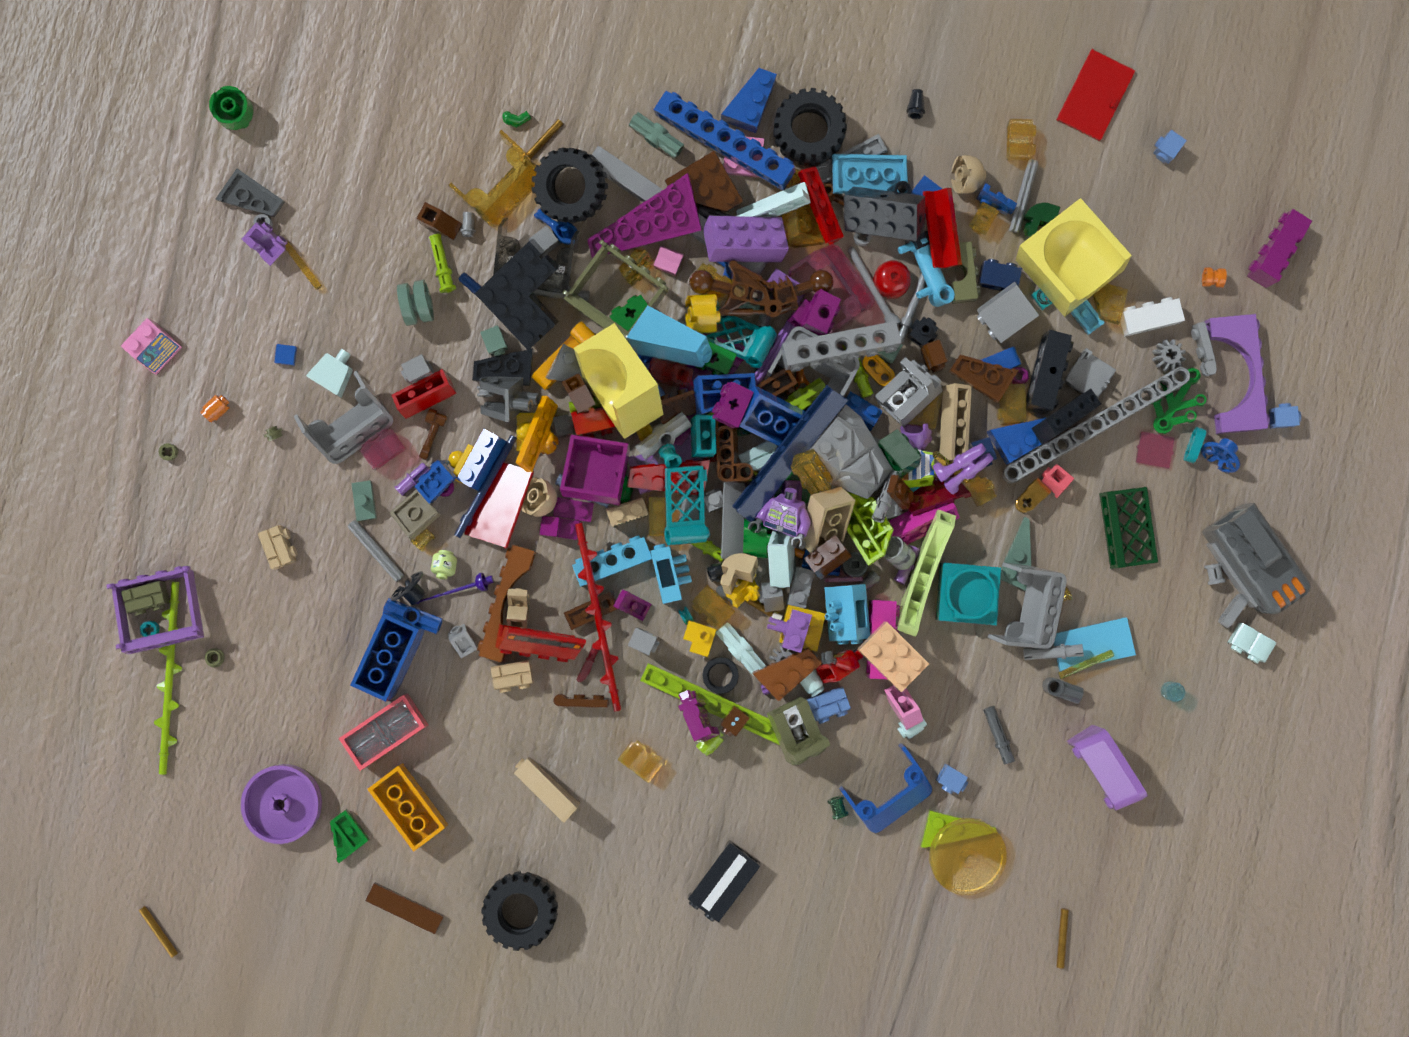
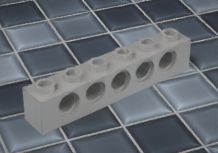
M892 321L782 343L781 352L785 370L795 372L802 370L806 366L816 368L821 366V363L829 362V364H836L841 359L846 358L848 360H855L861 355L871 357L881 351L891 353L900 346L901 339L897 322ZM874 337L882 338L883 343H877ZM860 340L865 346L858 347L855 341ZM837 344L844 345L846 350L840 351L837 348ZM818 348L826 349L827 354H820ZM799 352H806L808 354V358H801L799 356Z

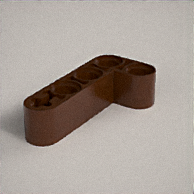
M716 420L717 474L719 479L725 482H751L758 471L751 464L739 463L738 428L723 426V423ZM729 430L731 433L730 438L725 440L724 432ZM730 449L731 456L729 459H725L724 453ZM749 467L751 474L745 478L743 472ZM730 468L732 475L727 479L725 471Z

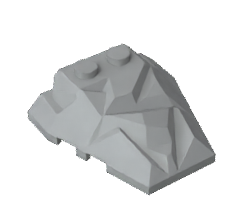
M845 405L797 466L815 479L822 480L833 486L842 487L848 492L868 499L893 469L862 418L849 406Z

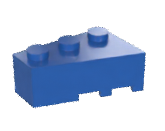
M758 68L721 113V120L757 133L775 85L777 74Z
M755 373L697 376L693 380L696 415L712 413L715 404L720 401L722 396L720 395L722 387L729 382H734L752 390L753 386H756Z
M1045 418L996 428L986 432L1006 465L1041 445L1031 428Z

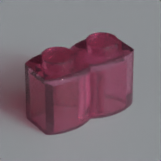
M384 429L378 434L379 437L376 440H369L362 445L363 448L360 452L375 471L406 450V447L392 429Z

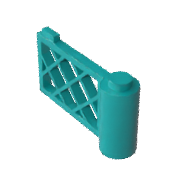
M720 316V322L717 324H721L723 331L706 335L707 340L736 353L737 357L744 359L748 365L760 368L777 338L775 329L771 326L759 327L735 316ZM731 321L736 327L727 329L724 322ZM750 329L754 332L752 335L744 337L741 330ZM738 331L741 338L731 340L729 333ZM726 335L728 342L720 343L716 337ZM743 342L744 351L741 352L735 349L734 344Z
M701 465L665 468L666 528L664 536L668 546L706 542L710 536L709 528L705 525L704 481H707V470L703 469ZM698 470V478L693 483L687 476L691 471ZM671 472H678L682 476L676 484L671 481ZM684 480L691 485L685 493L678 488ZM693 489L698 491V498L694 502L688 497ZM675 490L682 495L676 504L671 500V495ZM685 499L692 504L686 512L679 508V505ZM694 508L699 511L698 520H692L688 516ZM677 509L683 516L678 521L672 522V514Z

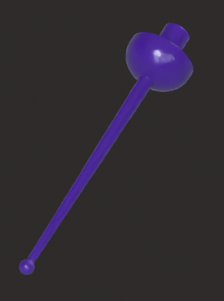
M481 572L476 575L474 583L422 599L416 604L475 586L480 591H488V584L494 583V578L492 575L485 577L484 573Z

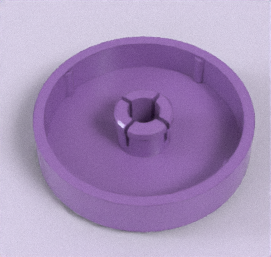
M290 764L270 766L255 774L245 786L241 797V813L248 829L259 839L274 844L293 842L307 834L316 824L322 809V796L315 779L304 769ZM279 799L285 800V801H284V803H285L284 808H280V807H279V805H278V800H279Z

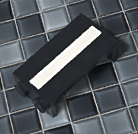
M729 840L725 845V849L693 892L689 893V904L696 910L700 908L704 911V916L710 921L716 920L719 923L761 866L760 862Z

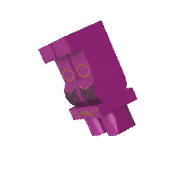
M687 690L678 694L682 702L678 707L683 712L694 742H705L720 735L718 727H711L707 718L708 710L704 707L706 703L704 699L698 698L696 691Z

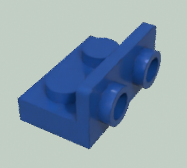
M448 460L435 461L430 466L429 472L420 476L419 482L415 485V488L429 504L433 503L457 478L447 466L450 463Z

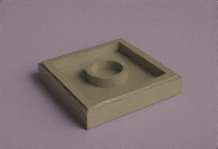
M417 489L389 512L411 541L441 516L432 503L429 504Z

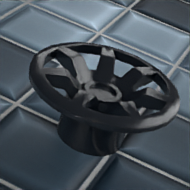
M423 571L410 576L412 577V582L407 579L405 581V588L399 586L392 594L391 601L404 597L411 605L418 603L426 594L418 584L424 574Z

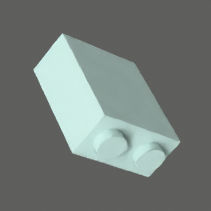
M776 530L772 531L768 543L770 586L785 588L790 587L796 568L795 548L791 545V540L794 537Z

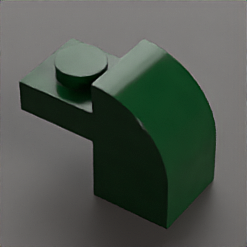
M1045 202L1032 206L1023 218L1024 221H1027L1023 229V234H1025L1024 240L1026 241L1035 234L1038 226L1044 227L1057 217L1061 207Z

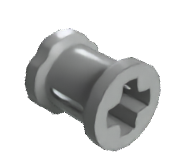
M1221 563L1204 566L1208 572V585L1226 582L1222 576Z

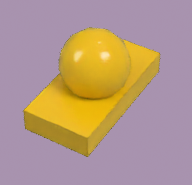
M519 413L517 415L516 451H520L535 413Z
M468 444L464 452L457 450L449 455L448 461L450 466L454 468L453 473L456 477H458L474 446Z

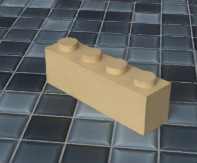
M954 383L943 386L939 462L953 463L957 455L968 450L972 390L970 385Z

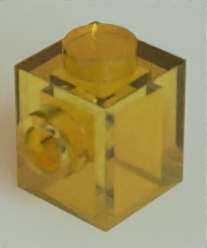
M979 476L969 481L970 485L966 487L970 491L977 507L997 497L993 490L995 489L993 482L987 479L986 476L981 479Z

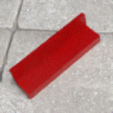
M817 167L802 169L798 172L801 183H806L811 202L810 206L825 244L833 245L842 239L844 235Z
M952 188L924 191L923 196H925V213L933 268H949L962 265Z

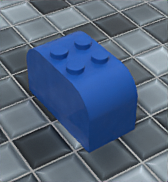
M383 613L350 686L385 702L392 700L398 692L424 635V629L390 613Z

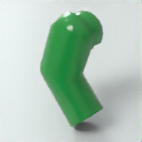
M509 111L502 114L503 122L515 128L531 120L527 111L519 116Z
M625 475L620 504L627 503L633 493V488L627 487V475Z

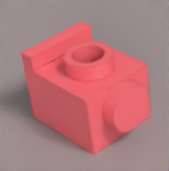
M1058 464L1052 469L1048 467L1041 475L1044 477L1042 482L1055 494L1056 498L1075 479Z

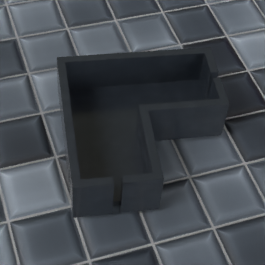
M534 239L528 241L475 293L528 351L559 322L533 294L560 268L549 255L541 259L540 255L545 251Z

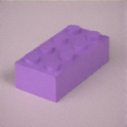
M709 216L703 228L709 262H730L731 260L736 262H782L789 250L782 217Z

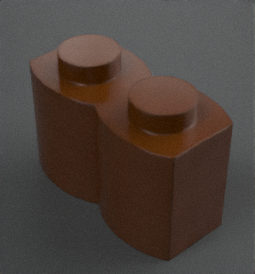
M941 340L928 343L920 349L928 371H932V373L943 370L946 367V363L949 362Z

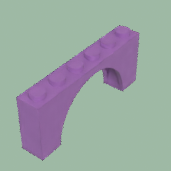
M1256 314L1217 317L1204 321L1210 340L1227 343L1243 356L1247 363L1250 377L1248 390L1242 401L1232 410L1214 415L1216 434L1267 429L1270 418L1266 413L1268 399L1264 394L1266 380L1262 375L1264 361L1260 356L1262 342L1258 337L1260 323L1256 318Z

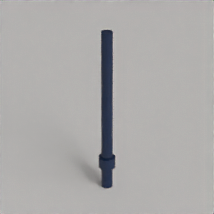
M510 435L468 511L461 517V523L454 534L461 539L467 526H470L474 519L472 518L515 444L517 438L513 435Z

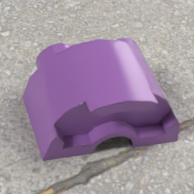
M256 222L242 240L251 249L256 250L260 257L271 266L286 249L287 241L282 236H277L267 222H263V224Z

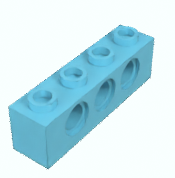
M638 535L630 538V543L622 545V542L612 545V550L604 552V549L597 551V556L591 560V563L597 562L599 564V570L593 573L594 580L598 581L652 560V555L645 538H640ZM627 548L635 550V556L631 559L625 557L624 553ZM609 555L617 557V563L613 566L607 563ZM581 557L575 560L576 564L572 565L580 587L587 585V581L578 578L577 575L584 569Z

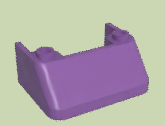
M1091 725L1067 740L1068 744L1074 747L1072 749L1074 755L1078 759L1082 758L1087 763L1103 788L1106 797L1103 800L1109 809L1118 810L1141 801L1148 796L1118 746L1104 728Z

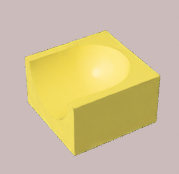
M1080 198L1019 246L1015 261L1065 317L1122 273L1132 255Z
M615 323L574 347L583 380L624 439L664 415L658 384Z

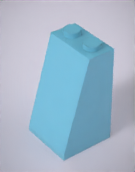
M650 306L646 307L627 336L632 349L640 355L701 368L712 357V350L706 336Z

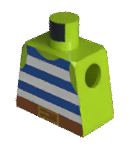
M918 450L921 454L920 465L901 478L909 488L932 485L934 475H936L933 469L935 464L934 453Z

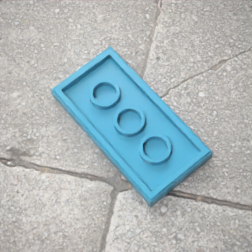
M833 154V193L846 194L852 187L887 191L890 186L899 181L908 182L907 155Z
M1127 617L1058 632L1053 646L1083 644L1084 656L1066 657V659L1057 658L1060 672L1136 655Z

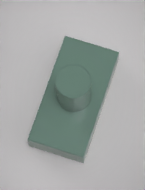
M372 481L351 483L356 521L377 519Z

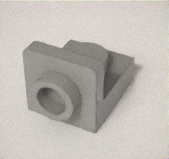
M465 624L455 626L448 633L449 641L460 658L477 650L478 647L468 633Z

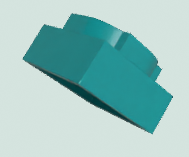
M940 563L936 620L997 625L1001 567Z

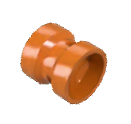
M1205 267L1202 273V286L1210 287L1215 285L1216 287L1223 288L1227 278L1226 269L1218 268L1213 270V268Z

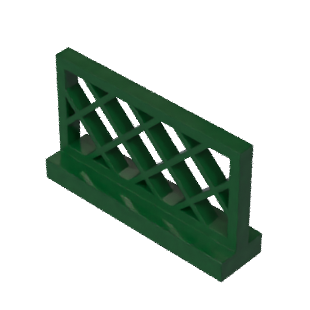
M1147 487L1099 493L1110 569L1158 563ZM1142 491L1143 500L1138 504L1132 498L1136 492ZM1118 494L1127 499L1122 507L1116 501V495ZM1129 502L1137 507L1132 515L1125 510ZM1140 510L1145 513L1143 523L1135 518ZM1122 512L1129 517L1125 525L1119 521V516ZM1132 521L1140 526L1135 534L1128 529ZM1142 529L1148 532V538L1145 542L1138 537ZM1125 531L1132 536L1128 544L1122 541V535ZM1135 539L1143 545L1138 553L1130 547ZM1145 548L1151 552V560H1146L1141 556ZM1129 550L1135 557L1131 562L1126 563L1125 554Z

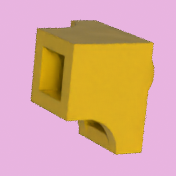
M688 621L683 639L692 642L689 651L708 657L716 629Z

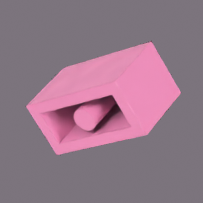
M894 686L884 690L890 706L906 730L923 722L920 708L906 688L902 692L898 691Z

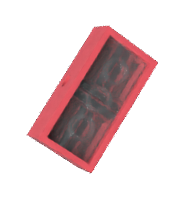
M407 693L338 739L361 771L429 725Z

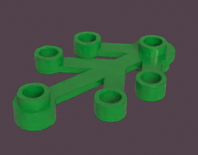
M1188 369L1189 373H1195L1196 377H1190L1189 381L1180 388L1175 398L1173 392L1165 396L1169 407L1165 414L1161 406L1162 398L1153 403L1157 416L1153 423L1156 432L1166 434L1175 425L1195 422L1197 415L1192 410L1187 411L1183 416L1172 417L1176 411L1195 406L1202 407L1206 404L1207 399L1203 394L1196 395L1194 399L1182 401L1191 385L1199 382L1201 374L1198 369ZM1160 383L1161 388H1163V391H1166V385ZM1203 398L1204 402L1198 403L1197 399ZM1188 414L1194 415V419H1192V420L1188 419V418H1187V415H1188ZM1165 421L1167 425L1162 427L1159 423Z

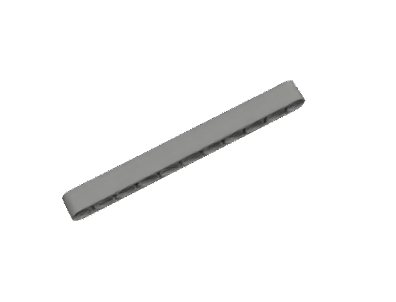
M597 146L592 155L596 157L597 162L602 164V170L606 172L607 178L641 202H645L663 190L603 148ZM699 215L702 231L690 233V235L706 245L703 228L707 219ZM737 262L758 275L767 265V262Z
M1184 367L1176 368L1005 468L1003 479L1010 484L1016 483L1172 393L1189 381V371ZM1176 373L1183 376L1182 382L1176 380ZM1159 383L1165 384L1166 387H1167V390H1166V391H1161V390L1158 388V384H1159ZM1141 394H1149L1150 401L1143 400ZM1126 402L1133 405L1132 411H1128L1125 408ZM1108 412H1114L1117 419L1115 421L1110 420ZM1091 422H1098L1100 430H1094L1091 427ZM1075 431L1082 432V440H1078L1075 438ZM1064 441L1067 444V448L1065 450L1060 449L1057 442ZM1041 451H1048L1050 459H1043ZM1031 460L1034 467L1027 469L1024 466V461ZM1010 469L1015 470L1017 477L1014 479L1009 478L1007 471Z

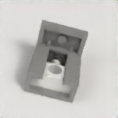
M906 357L900 362L903 370L875 395L877 403L903 428L942 392V382L936 375L931 376L923 363L918 364L915 360L909 361ZM898 400H902V401H903L902 404H900V405H895V403H896Z

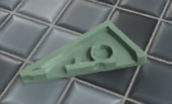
M1023 517L1004 562L1031 566L1030 520ZM1001 566L1000 580L1026 591L1027 585L1021 584L1017 580V571Z

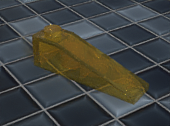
M795 168V173L784 190L801 183L798 176L800 170ZM810 203L781 215L788 246L800 248L825 243Z

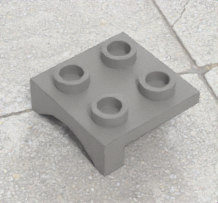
M1086 348L1064 379V383L1081 394L1092 389L1097 398H1099L1107 388V384L1110 383L1116 369L1092 355L1093 352Z

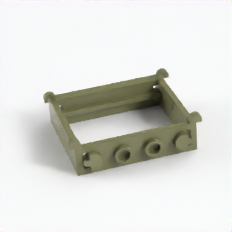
M600 240L599 244L602 247L570 291H563V294L566 295L564 300L605 329L615 322L578 296V294L608 253H611L659 288L647 306L656 309L669 291V288L665 286L666 282L658 276L656 279L650 275L651 271L646 267L641 266L639 268L635 265L636 261L632 257L621 255L619 253L621 250L612 243L609 246L603 240ZM636 322L633 324L629 331H626L620 325L615 323L620 332L625 337V339L628 341L627 336L636 324Z

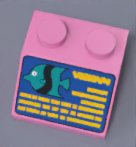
M148 318L121 345L135 360L155 375L182 348L156 322Z

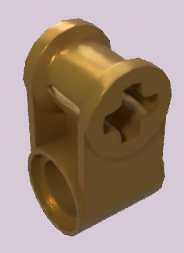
M1037 477L1016 499L1015 508L1021 513L1031 511L1051 493V490ZM1025 500L1028 501L1027 507L1022 506Z

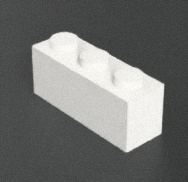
M1172 297L1164 298L1158 304H1154V301L1142 304L1143 307L1137 309L1135 306L1124 308V312L1119 314L1124 337L1180 324L1185 321L1180 299L1173 300Z

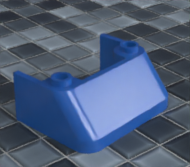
M901 743L898 745L912 764L904 772V779L908 786L877 808L869 800H863L855 805L842 786L839 788L868 830L874 833L885 829L929 797L932 792V786L922 769Z

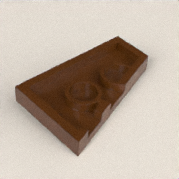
M959 355L949 373L998 403L1019 370Z

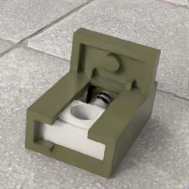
M801 696L767 713L784 757L791 765H800L810 756H818L826 750V747L830 746L828 738L821 735L808 701ZM794 714L793 722L789 723V717Z

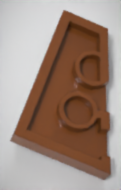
M806 648L801 653H794L779 662H774L763 669L753 671L752 674L779 702L821 665L822 662L809 648Z

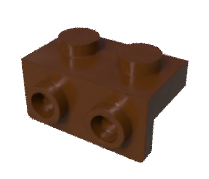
M688 388L677 391L678 395L672 397L670 394L660 396L664 414L660 416L662 424L669 422L681 412L685 416L696 413L694 390L689 391Z

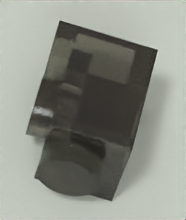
M567 414L553 418L559 439L576 435L572 416Z

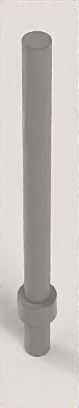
M922 273L906 315L902 317L899 335L901 342H904L907 331L913 323L912 318L919 302L916 293L924 289L926 283Z

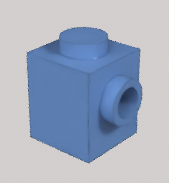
M1170 130L1165 137L1161 136L1154 145L1157 148L1153 154L1156 155L1159 161L1169 164L1187 140L1173 130Z
M1291 403L1279 404L1278 408L1268 410L1270 429L1300 425L1301 412L1298 411V406L1291 407Z
M945 763L936 781L943 785L942 789L952 794L954 791L959 794L960 791L963 792L968 784V781H966L968 777Z

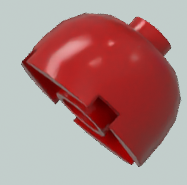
M886 261L875 271L873 281L883 297L898 299L905 295L910 288L911 273L908 267L900 261Z

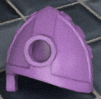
M907 424L904 428L900 427L901 433L907 436L913 448L924 451L928 443L932 441V431L928 429V424H923V427Z

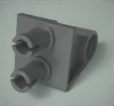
M489 376L479 379L480 389L503 395L505 402H484V405L480 406V413L510 422L523 410L530 412L533 404H539L540 394L525 392L523 390L522 377Z

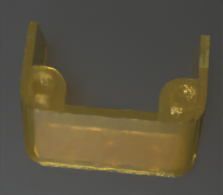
M502 130L499 131L502 141L510 147L506 153V159L512 168L488 194L479 188H473L464 195L455 185L449 184L453 193L491 227L501 225L532 192L531 187H535V182H531L532 176H536L537 173L534 171L536 164Z

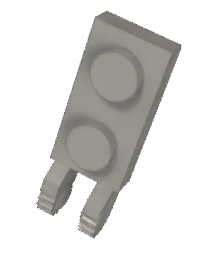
M1204 322L1197 323L1192 326L1191 335L1193 340H1196L1198 347L1196 348V353L1202 361L1200 371H1202V375L1207 377L1215 374L1217 371L1215 356L1206 324Z

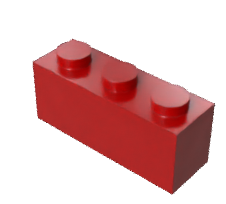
M441 369L391 396L397 410L407 419L457 393L450 377Z

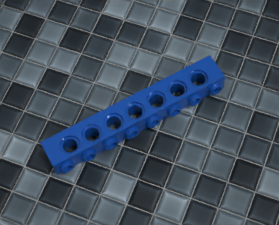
M664 92L654 108L655 115L782 191L785 189L795 173L794 163L786 157L782 159L777 156V152L773 149H765L759 141L753 138L750 140L745 137L742 131L729 128V125L723 120L717 121L711 113L705 110L703 112L700 111L694 103L683 101L677 93ZM677 108L682 109L678 114L673 113ZM691 118H698L695 123L689 122ZM708 127L714 128L712 132H705ZM724 136L730 137L727 142L721 141ZM739 146H746L744 151L737 150ZM756 155L762 156L759 161L753 160V157ZM773 164L779 166L776 170L769 169Z

